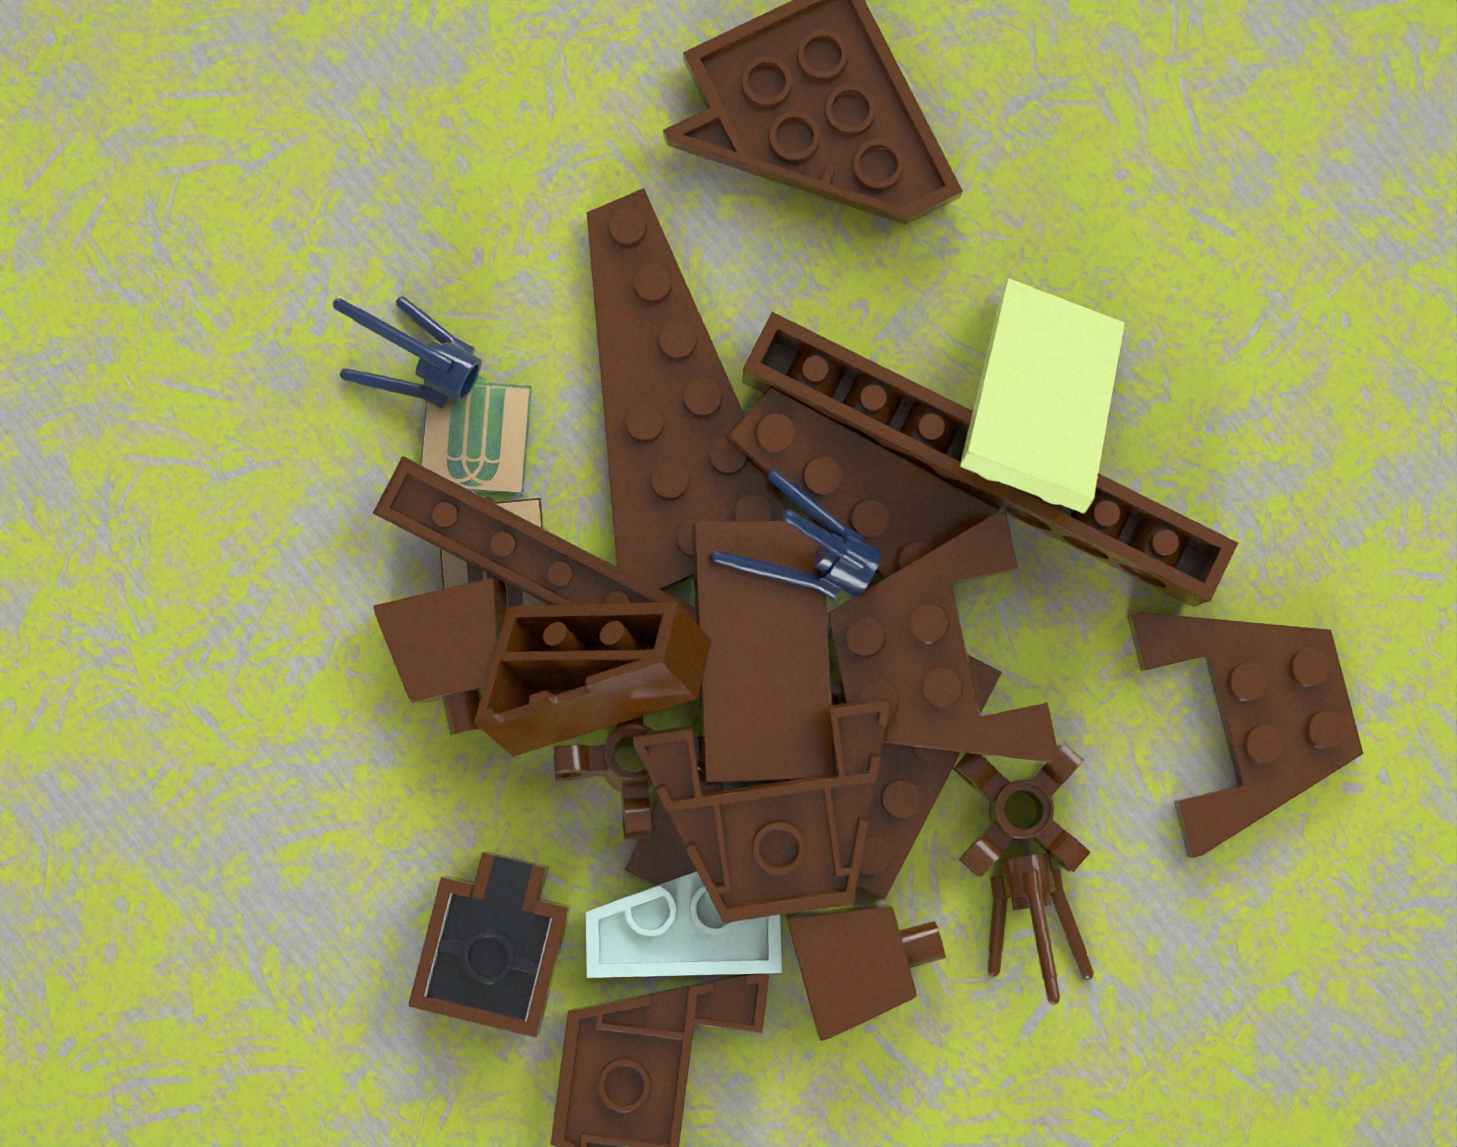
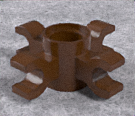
M643 716L616 724V729L609 735L605 745L587 746L570 744L554 746L555 781H571L604 776L611 787L621 792L624 840L650 838V832H652L648 788L653 784V781L647 769L645 768L638 772L626 771L617 764L614 754L620 748L634 746L633 734L654 731L643 724ZM694 736L698 772H702L701 736Z
M1063 743L1058 746L1061 761L1044 762L1029 780H1018L1011 783L981 754L966 753L954 766L953 770L963 780L990 801L988 813L991 824L958 859L977 877H982L1013 840L1031 838L1046 853H1050L1051 858L1067 872H1070V870L1074 872L1091 853L1082 843L1053 820L1054 804L1051 796L1084 761L1068 745ZM1014 792H1022L1029 795L1036 804V818L1032 825L1026 829L1013 826L1005 816L1004 807L1006 800Z

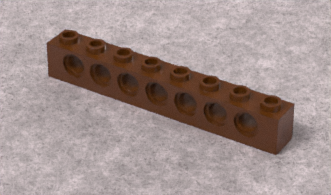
M771 312L743 367L742 383L762 393L769 388H773L995 507L1001 512L1006 511L1007 515L1192 607L1211 601L1238 545V542L1099 473L1094 499L1086 512L1082 513L1060 504L1048 503L1039 496L999 481L987 480L978 473L960 467L973 413L972 410L774 312Z

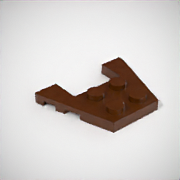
M1006 511L993 514L863 591L859 596L853 597L828 612L846 702L851 703L879 698H887L889 700L890 713L882 743L1048 763L1061 761L1048 703L981 716L953 585L1019 570Z
M1144 612L1127 616L1141 671L1200 657L1206 659L1232 760L1237 786L1174 801L1188 857L1194 858L1206 854L1364 754L1330 629Z
M887 698L828 706L837 768L835 774L705 793L701 791L692 725L633 734L634 748L640 760L644 763L656 787V791L666 811L669 813L685 845V849L723 923L854 904L869 824L868 816L875 782H877L883 736L890 713L889 700Z
M769 973L743 974L570 1009L566 1021L551 1145L555 1147H679L694 1027L700 1025L762 1033Z

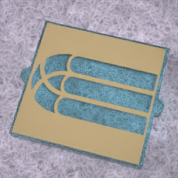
M478 376L472 390L460 404L448 399L445 406L439 408L426 401L421 465L476 494L524 496L532 387L528 385L487 383L484 377Z

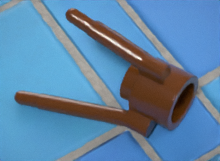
M1050 853L999 860L1001 876L990 878L993 905L988 949V973L992 977H996L1000 973L1008 898H1011L1013 911L1030 908L1047 1000L1051 1004H1057L1060 1001V993L1044 906L1052 905L1051 898L1081 976L1085 980H1090L1094 975L1085 945L1063 889L1060 868L1052 869Z

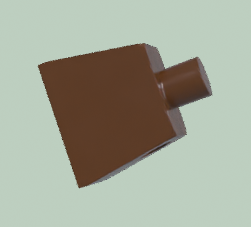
M489 578L373 605L375 616L411 703H428L443 699L450 735L481 729L474 721L482 697L481 690H484L507 609L505 582Z
M889 904L798 912L785 915L820 1041L830 1039L917 997L910 968L946 958L936 921L899 930L894 909Z

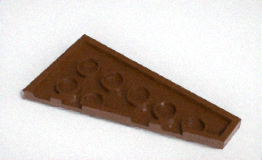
M643 188L588 211L587 223L617 567L663 590L694 576L692 525L695 522L784 521L782 514L786 511V507L777 487L769 481L768 475L726 438V435L740 421L744 413L647 193Z

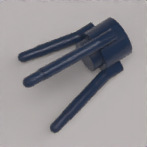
M399 297L396 300L397 307L442 345L432 341L427 346L341 298H336L333 301V308L419 357L416 375L424 379V385L348 368L340 371L342 380L421 398L439 408H443L448 399L460 404L468 396L480 373L482 359L473 355L475 350L473 346L455 338L407 298Z
M771 470L768 473L769 481L830 532V534L791 510H786L782 514L784 522L820 545L813 561V567L819 569L821 574L818 576L714 550L710 554V560L713 563L814 589L832 600L841 589L854 597L859 596L870 583L881 559V553L878 550L863 543L864 536L844 526L798 486L776 470Z

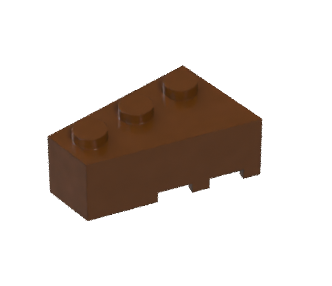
M678 602L507 606L474 723L514 757L698 699L711 639Z

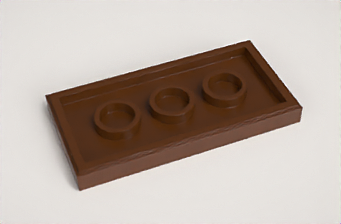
M809 520L823 530L822 525L816 520ZM784 521L695 522L692 525L696 623L711 639L699 691L703 783L795 780L835 774L834 747L828 706L831 705L826 596L814 589L736 570L732 567L713 563L710 560L711 552L718 550L819 576L821 571L813 567V561L820 545Z

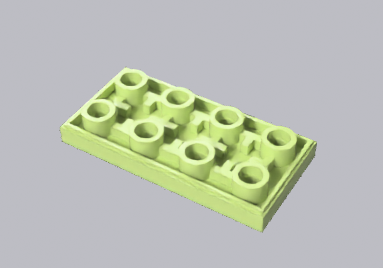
M1008 278L1000 293L960 467L978 473L987 480L999 481L1039 496L1048 503L1060 504L1085 513L1094 499L1125 323Z

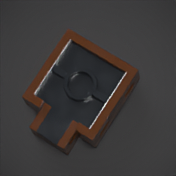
M486 851L482 852L475 882L448 875L442 876L408 1006L536 1038L541 1030L571 909L570 905L541 898L549 866Z

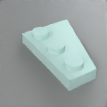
M695 871L586 911L587 978L782 973L781 916L774 915L723 923L699 874Z

